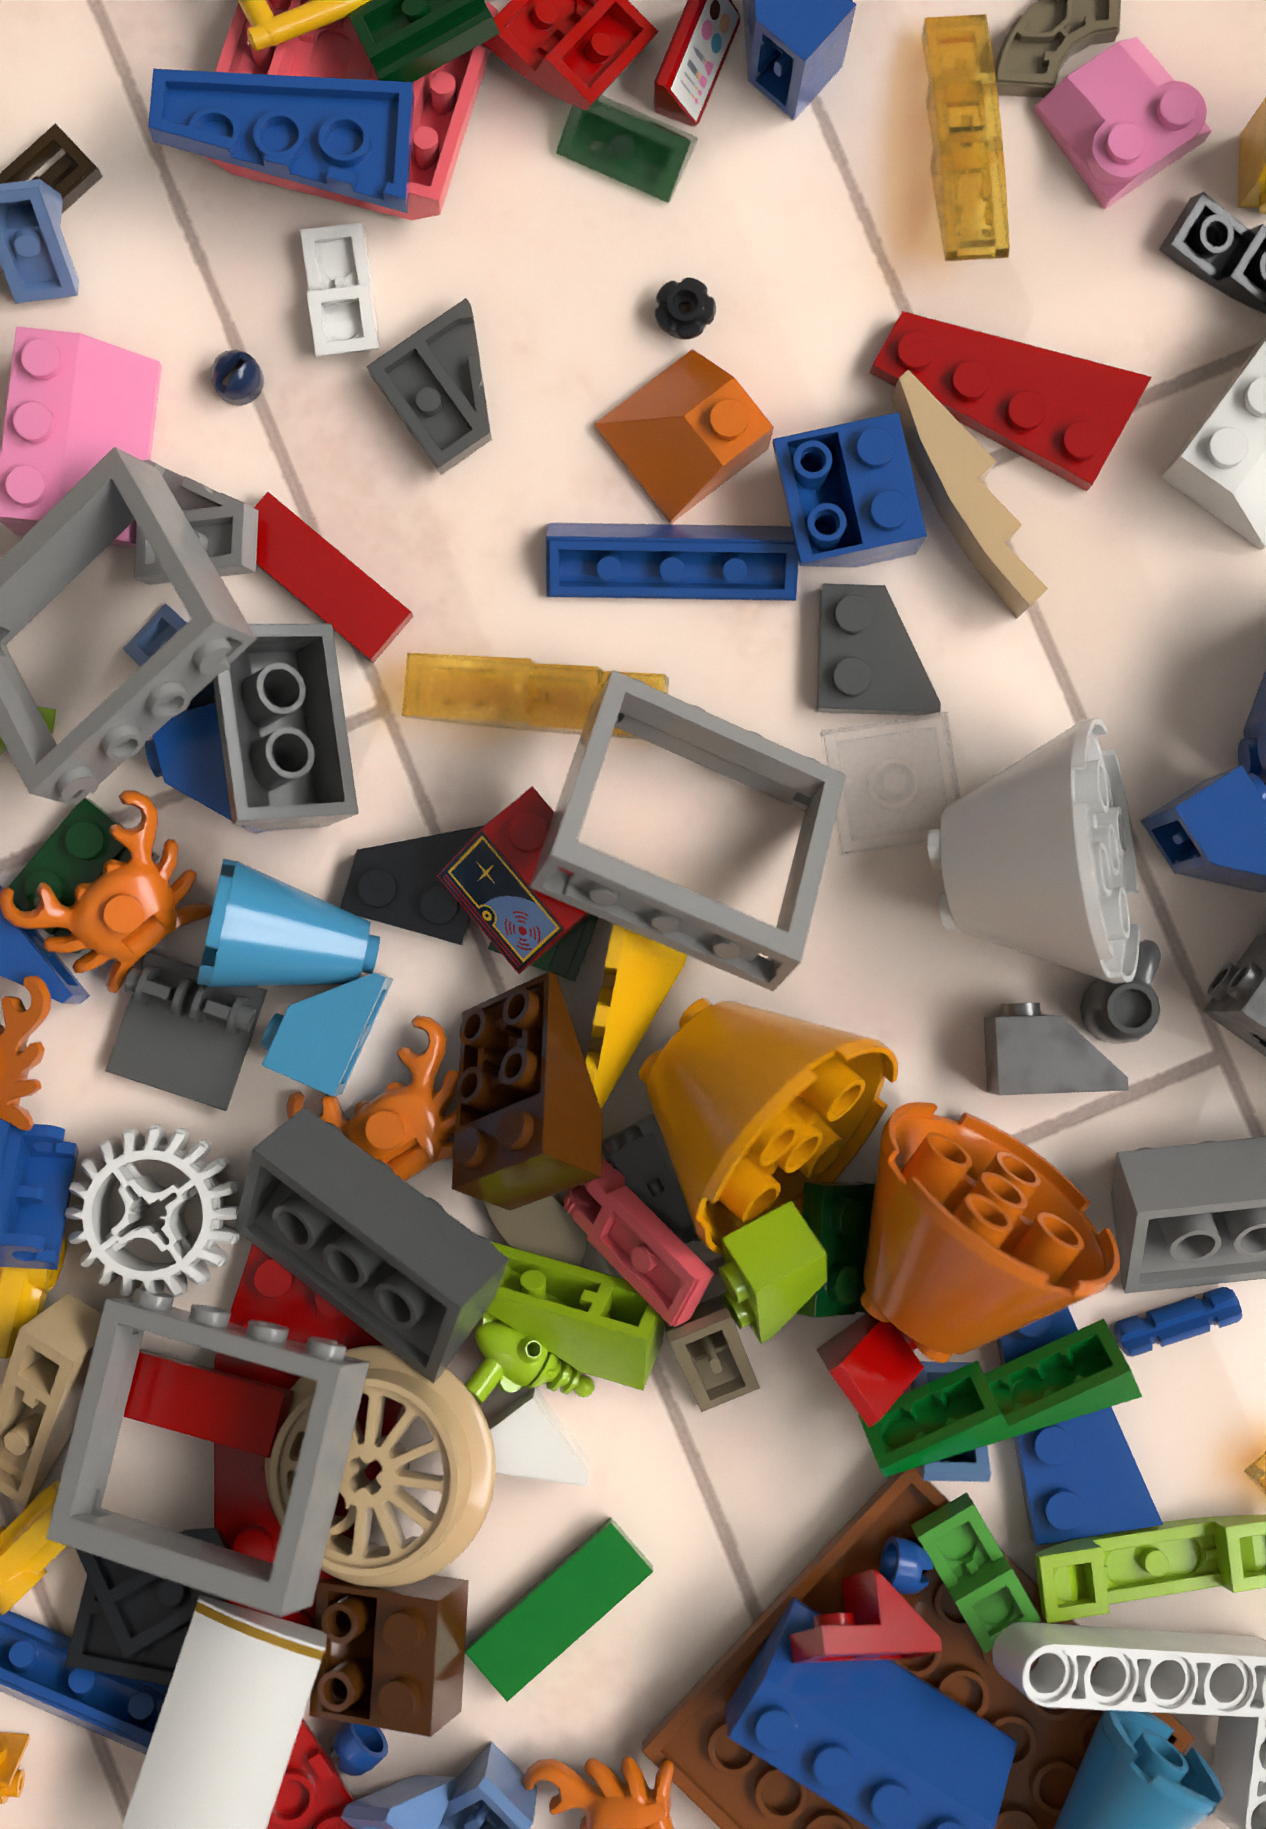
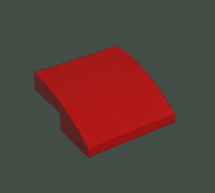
M511 0L493 18L500 34L485 41L484 44L511 68L536 86L568 104L587 111L654 39L659 31L628 0Z

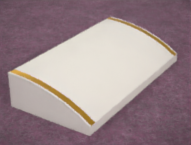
M200 1595L121 1829H266L326 1648L327 1634L317 1629Z

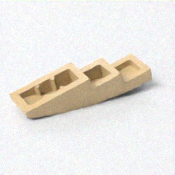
M907 370L899 378L891 400L895 412H899L905 441L911 458L939 515L973 567L1018 619L1048 588L1006 545L1022 524L982 483L997 461L930 391Z

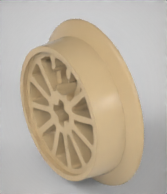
M384 1345L345 1350L346 1356L369 1362L362 1394L364 1393L369 1396L367 1422L364 1437L356 1418L339 1490L345 1499L346 1510L349 1509L347 1516L333 1515L321 1570L343 1581L367 1587L382 1588L412 1584L426 1579L450 1565L465 1551L482 1527L492 1501L495 1485L496 1462L491 1432L486 1418L471 1392L447 1368L433 1384ZM306 1377L298 1379L290 1389L294 1393L288 1417L277 1435L271 1458L265 1457V1477L268 1495L281 1528L317 1384L316 1380ZM386 1397L396 1400L406 1407L405 1413L388 1436L381 1435ZM418 1416L431 1431L433 1439L406 1451L399 1441ZM433 1451L440 1452L444 1476L409 1471L410 1461ZM376 1459L381 1464L383 1470L376 1478L370 1481L363 1470L368 1467L370 1462ZM402 1486L439 1491L442 1498L437 1512L433 1513L405 1491ZM392 1504L422 1527L423 1533L419 1537L405 1538ZM373 1510L388 1546H379L376 1542H369ZM355 1523L352 1540L344 1536L342 1532L349 1529Z

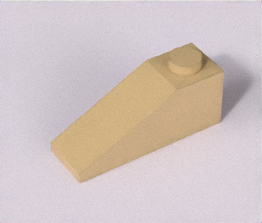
M69 1293L19 1329L0 1390V1492L24 1508L37 1496L73 1431L102 1316L100 1312Z

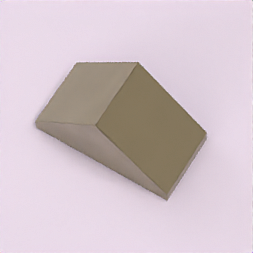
M722 1295L698 1304L690 1320L676 1327L670 1326L665 1321V1331L669 1343L701 1412L760 1389Z

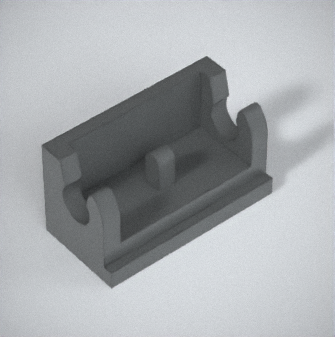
M654 1114L602 1140V1154L607 1162L612 1164L614 1169H618L625 1176V1186L627 1185L684 1244L693 1240L700 1242L701 1240L694 1227Z

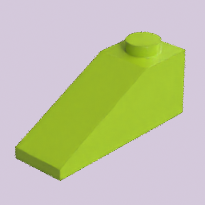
M490 1241L500 1253L509 1259L496 1296L486 1310L488 1313L516 1331L537 1339L549 1352L582 1373L644 1390L663 1343L665 1320L625 1279Z

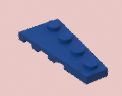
M153 69L148 123L153 142L408 213L414 112L413 82Z
M1064 1308L998 1338L997 1343L1001 1365L1077 1331L1078 1329L1069 1308ZM1112 1407L1014 1437L1030 1536L1036 1546L1163 1525Z

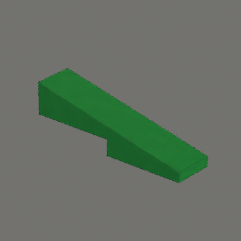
M1103 1318L986 1373L983 1372L978 1361H975L901 1395L884 1416L871 1427L867 1426L860 1415L858 1416L878 1467L883 1476L887 1477L1143 1396L1126 1359Z

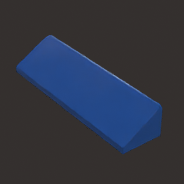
M549 523L546 532V597L796 601L799 559L791 526Z
M11 1611L6 1612L3 1616L0 1615V1692L146 1755L169 1686L66 1666L71 1637Z

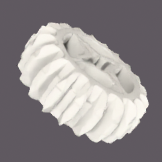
M155 1124L149 1126L145 1140L137 1128H131L123 1131V1147L113 1139L103 1141L99 1147L104 1161L94 1157L84 1159L81 1167L92 1179V1182L77 1180L71 1183L69 1187L70 1192L75 1196L83 1198L84 1204L66 1208L64 1215L71 1220H82L83 1229L71 1233L68 1239L71 1244H80L87 1241L91 1248V1251L81 1257L80 1265L87 1268L99 1261L105 1265L99 1273L98 1284L106 1286L121 1275L120 1294L124 1297L134 1295L135 1289H139L141 1283H143V1290L152 1293H163L164 1285H166L168 1291L174 1297H179L187 1292V1277L198 1286L210 1280L209 1269L205 1262L218 1268L226 1264L229 1258L216 1242L234 1244L239 1240L240 1233L234 1228L224 1225V1220L236 1219L240 1205H226L224 1196L235 1193L241 1187L238 1180L220 1183L217 1174L226 1170L230 1165L226 1157L214 1160L209 1165L204 1161L211 1150L212 1143L207 1139L200 1140L188 1151L187 1147L190 1139L188 1129H176L170 1136L167 1144L164 1126L162 1124ZM146 1159L163 1161L177 1167L187 1177L179 1183L165 1187L159 1185L150 1174L142 1175L134 1163ZM117 1180H119L122 1186L118 1189V1192L125 1203V1213L122 1220L112 1228L109 1218V1201L112 1190ZM199 1193L203 1208L201 1231L193 1246L188 1240L191 1232L185 1223L184 1212L187 1204ZM177 1195L176 1199L165 1206L167 1214L160 1216V1218L166 1220L165 1223L159 1220L154 1223L149 1222L134 1229V1226L145 1218L144 1210L151 1208L145 1202L150 1204ZM138 1238H146L151 1240L161 1252L168 1249L175 1262H149L133 1255L124 1246Z

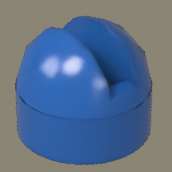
M891 1536L886 1541L882 1550L879 1573L883 1575L899 1594H917L926 1588L930 1580L922 1574V1570L933 1569V1563L922 1545L912 1540Z
M344 1722L338 1728L331 1741V1757L341 1759L337 1765L338 1770L350 1776H361L372 1770L388 1753L387 1740L381 1729Z

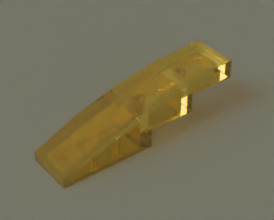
M986 14L924 17L922 44L929 81L926 106L933 144L930 168L945 261L1008 258L1010 240L1006 175L998 93Z
M407 653L402 716L405 718L475 726L581 735L591 704L611 671H603L598 666L535 663L530 658ZM619 672L630 678L641 680L648 686L668 694L669 678L666 674ZM614 727L611 736L616 738L641 739L616 727Z

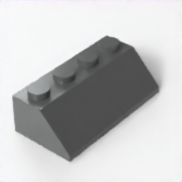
M303 1107L252 1149L234 1229L434 1384L443 1374L494 1300L509 1259L500 1253L488 1239L476 1235L448 1214L437 1201L425 1197L397 1176L386 1163L373 1158L345 1137L338 1127L332 1123L325 1122L306 1107Z

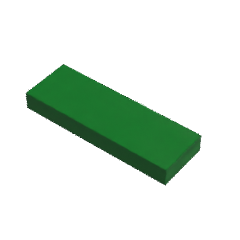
M611 1517L466 1645L465 1653L508 1702L654 1572L653 1565Z

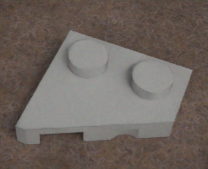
M148 459L142 460L159 470L220 577L256 573L258 510L193 479L170 471ZM137 524L134 578L149 585L169 583V578Z

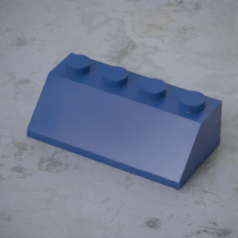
M793 1597L724 1708L728 1737L870 1829H994L1017 1747L1016 1739L893 1660L792 1663L790 1635L813 1629V1617L822 1615Z

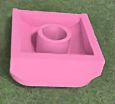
M1137 37L1115 43L1066 76L1034 108L1035 114L1104 210L1204 143L1211 133V129L1205 122L1207 115L1206 104L1199 91L1185 82L1175 81Z

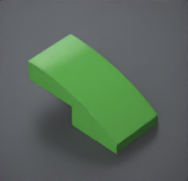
M967 1492L911 1525L984 1654L993 1649L996 1638L1009 1625L1019 1622L1038 1623L1041 1621L1013 1569L1001 1552Z

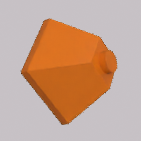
M694 349L690 350L594 424L598 433L670 524L767 451L774 426L735 377Z

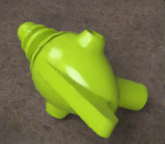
M487 1311L478 1321L474 1336L484 1360L464 1385L479 1405L485 1401L495 1386L502 1392L511 1393L523 1387L533 1389L547 1382V1389L554 1392L560 1388V1392L565 1395L569 1394L573 1389L579 1397L583 1398L593 1393L595 1384L590 1376L581 1375L579 1370L549 1352L537 1339L516 1331Z

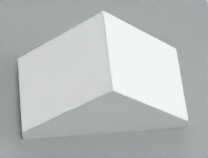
M537 1387L529 1390L487 1422L495 1450L496 1473L582 1486L587 1485L589 1457Z

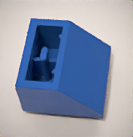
M742 0L748 81L793 120L802 113L843 67L857 5L852 0Z
M899 412L773 439V448L800 566L860 567L917 554L927 537Z
M1242 765L1200 782L1140 820L1175 874L1259 893L1266 892V786L1255 774H1247Z

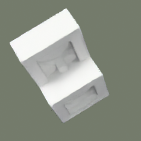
M358 222L300 230L309 291H306L316 357L379 350L374 294L364 224Z

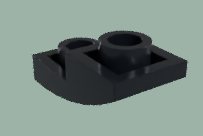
M1204 192L1191 197L1159 250L1207 284L1229 297L1266 314V226L1261 224L1248 229Z

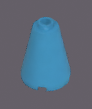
M223 859L197 984L209 987L346 984L359 979L361 972L373 973L379 950L380 936L369 934L370 921L239 861Z
M1106 1710L1099 1719L1054 1829H1192L1214 1813L1216 1806L1223 1798L1224 1792L1215 1773L1193 1747L1184 1756L1168 1741L1175 1730L1163 1720L1150 1712Z

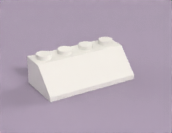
M1266 334L1160 477L1260 550L1266 546Z

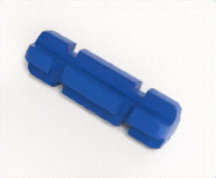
M1220 1287L1203 1293L1202 1300L1196 1299L1193 1296L1147 1311L1146 1318L1144 1319L1138 1318L1135 1315L1117 1321L1114 1325V1331L1122 1352L1127 1356L1134 1357L1152 1351V1344H1160L1161 1347L1210 1332V1325H1218L1219 1328L1237 1323L1242 1319L1243 1315L1235 1292L1228 1287Z

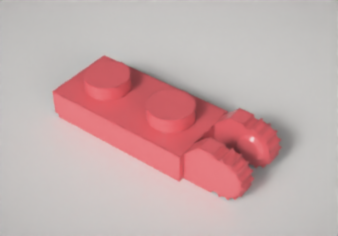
M602 1159L601 1177L581 1184L585 1187L579 1185L568 1189L562 1203L565 1205L563 1209L567 1210V1214L572 1215V1219L588 1235L586 1239L670 1326L676 1327L690 1320L714 1273L627 1185L625 1186V1176L618 1169H614L607 1160Z

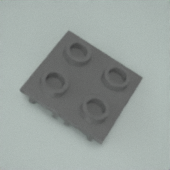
M148 951L144 956L140 970L133 968L127 977L124 990L126 993L131 994L105 1071L227 1111L268 990L257 986L209 987L197 984L199 967Z

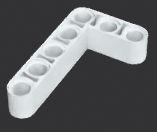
M1033 1622L1013 1623L1003 1629L998 1635L992 1649L993 1664L997 1672L1038 1705L1059 1708L1219 1715L1212 1771L1217 1776L1224 1794L1213 1814L1230 1829H1266V1640L1255 1636ZM1040 1656L1037 1665L1029 1672L1033 1661ZM1099 1661L1096 1669L1091 1673L1093 1666Z

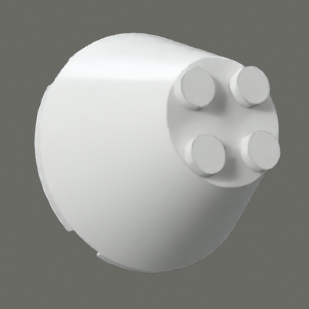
M1101 719L1081 720L947 806L941 815V828L929 830L927 843L932 867L934 869L942 868L946 892H941L939 908L942 924L946 930L959 929L964 934L1116 984L1131 982L1137 970L1140 925L1139 923L1130 924L1126 894L1139 893L1133 833L1125 787L1115 749L1102 751L1096 737L1107 734V728Z

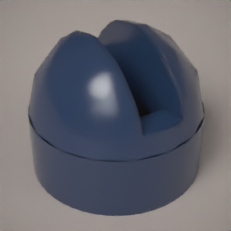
M240 350L224 351L215 358L211 367L212 385L218 395L229 404H249L260 395L263 389L264 376L256 360L246 352ZM237 363H243L235 371L227 387L221 383Z

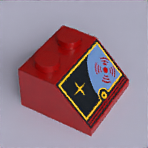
M533 786L483 826L437 875L439 880L519 975L591 915L586 911L529 888L555 813ZM558 867L559 870H562V871H564V872H566V873H569V874L572 873V872H570V871H567V870H565V869H563V868Z

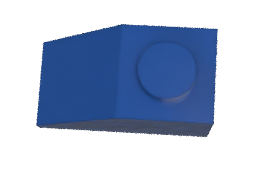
M216 702L183 711L172 717L153 734V739L145 742V751L150 768L156 778L163 776L164 783L232 821ZM241 826V827H243V828H245V829H247V830H249V831H251V832H253V833H255V834H256V833L263 832V831H266V830H261V829H256V828Z

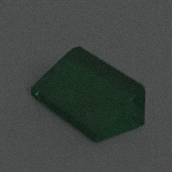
M601 95L587 111L573 105L571 106L556 153L669 203L694 151L698 138Z

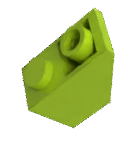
M792 1201L781 1205L721 1238L725 1264L720 1266L718 1270L728 1290L722 1294L723 1301L726 1302L730 1315L740 1329L749 1325L761 1344L773 1338L827 1281L826 1252Z

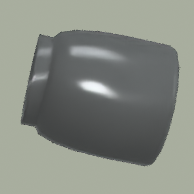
M1146 939L1139 943L1137 970L1131 982L1113 984L1097 979L1083 993L1080 1005L1082 1021L1087 1030L1099 1040L1113 1044L1135 1042L1148 1035L1158 1023L1160 1014L1159 998L1150 985L1158 969L1161 953L1158 945L1153 940Z

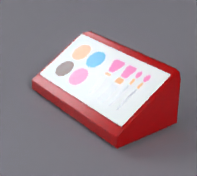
M687 0L654 80L655 113L691 127L699 124L740 24V14L731 0Z

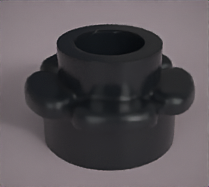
M690 277L684 278L679 283L669 281L664 284L656 296V301L659 305L655 309V318L660 328L677 339L686 340L700 336L706 326L713 322L716 314V303L713 297L708 296L707 286L698 279ZM688 303L691 306L690 311L686 313L681 312L679 309L680 304Z

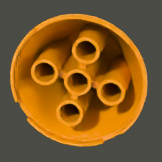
M701 998L684 1011L679 1021V1031L663 1049L655 1051L644 1061L639 1070V1078L647 1085V1095L697 1235L710 1250L717 1254H723L721 1238L789 1201L793 1202L801 1214L804 1182H834L847 1168L876 1128L888 1106L879 1098L885 1078L891 1083L897 1081V1057L882 1042L734 1001H722L713 1005L706 998Z

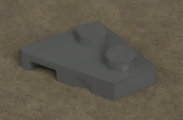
M466 298L366 366L372 379L440 475L492 440L472 306Z
M822 583L819 603L817 712L937 716L941 712V702L885 585Z

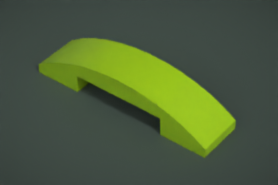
M1232 1515L1162 1522L1163 1525L1074 1539L1035 1553L1042 1619L1048 1624L1109 1614V1604L1223 1586L1233 1593L1266 1588V1515Z

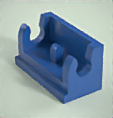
M0 1119V1267L58 1269L66 1224V1216L64 1214L66 1208L69 1207L71 1196L69 1187L74 1179L79 1151L76 1143L63 1141L65 1129L61 1127L34 1124L31 1130L24 1131Z

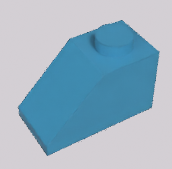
M372 973L291 1004L284 1015L275 1013L264 1032L260 1044L261 1048L268 1051L262 1066L332 1097L342 1095L394 979L384 974Z

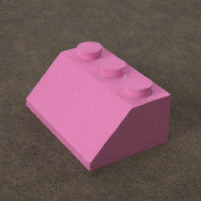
M16 327L0 453V522L16 535L24 536L114 446L140 460L148 459L151 461L162 370L161 363L152 358L81 333ZM136 520L109 545L136 547Z

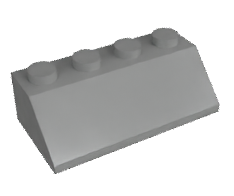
M1266 1135L1227 1141H1204L1198 1144L1161 1148L1145 1147L1132 1151L1117 1152L1111 1197L1117 1247L1120 1255L1121 1283L1125 1294L1266 1279Z

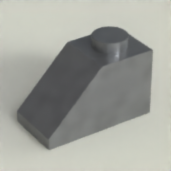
M1040 1003L1001 1004V1017H984L987 1093L1019 1095L1129 1091L1128 1077L1061 1015H1041Z

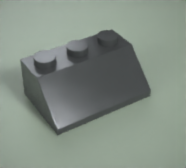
M248 624L256 640L229 664V669L218 674L213 679L232 824L266 831L327 827L359 814L332 624Z

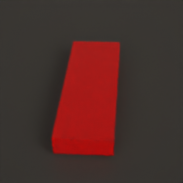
M267 492L254 507L259 511L256 565L323 622L332 624L333 630L374 663L414 617L412 612L271 493Z
M140 1349L123 1417L271 1458L277 1435L288 1417L294 1391Z

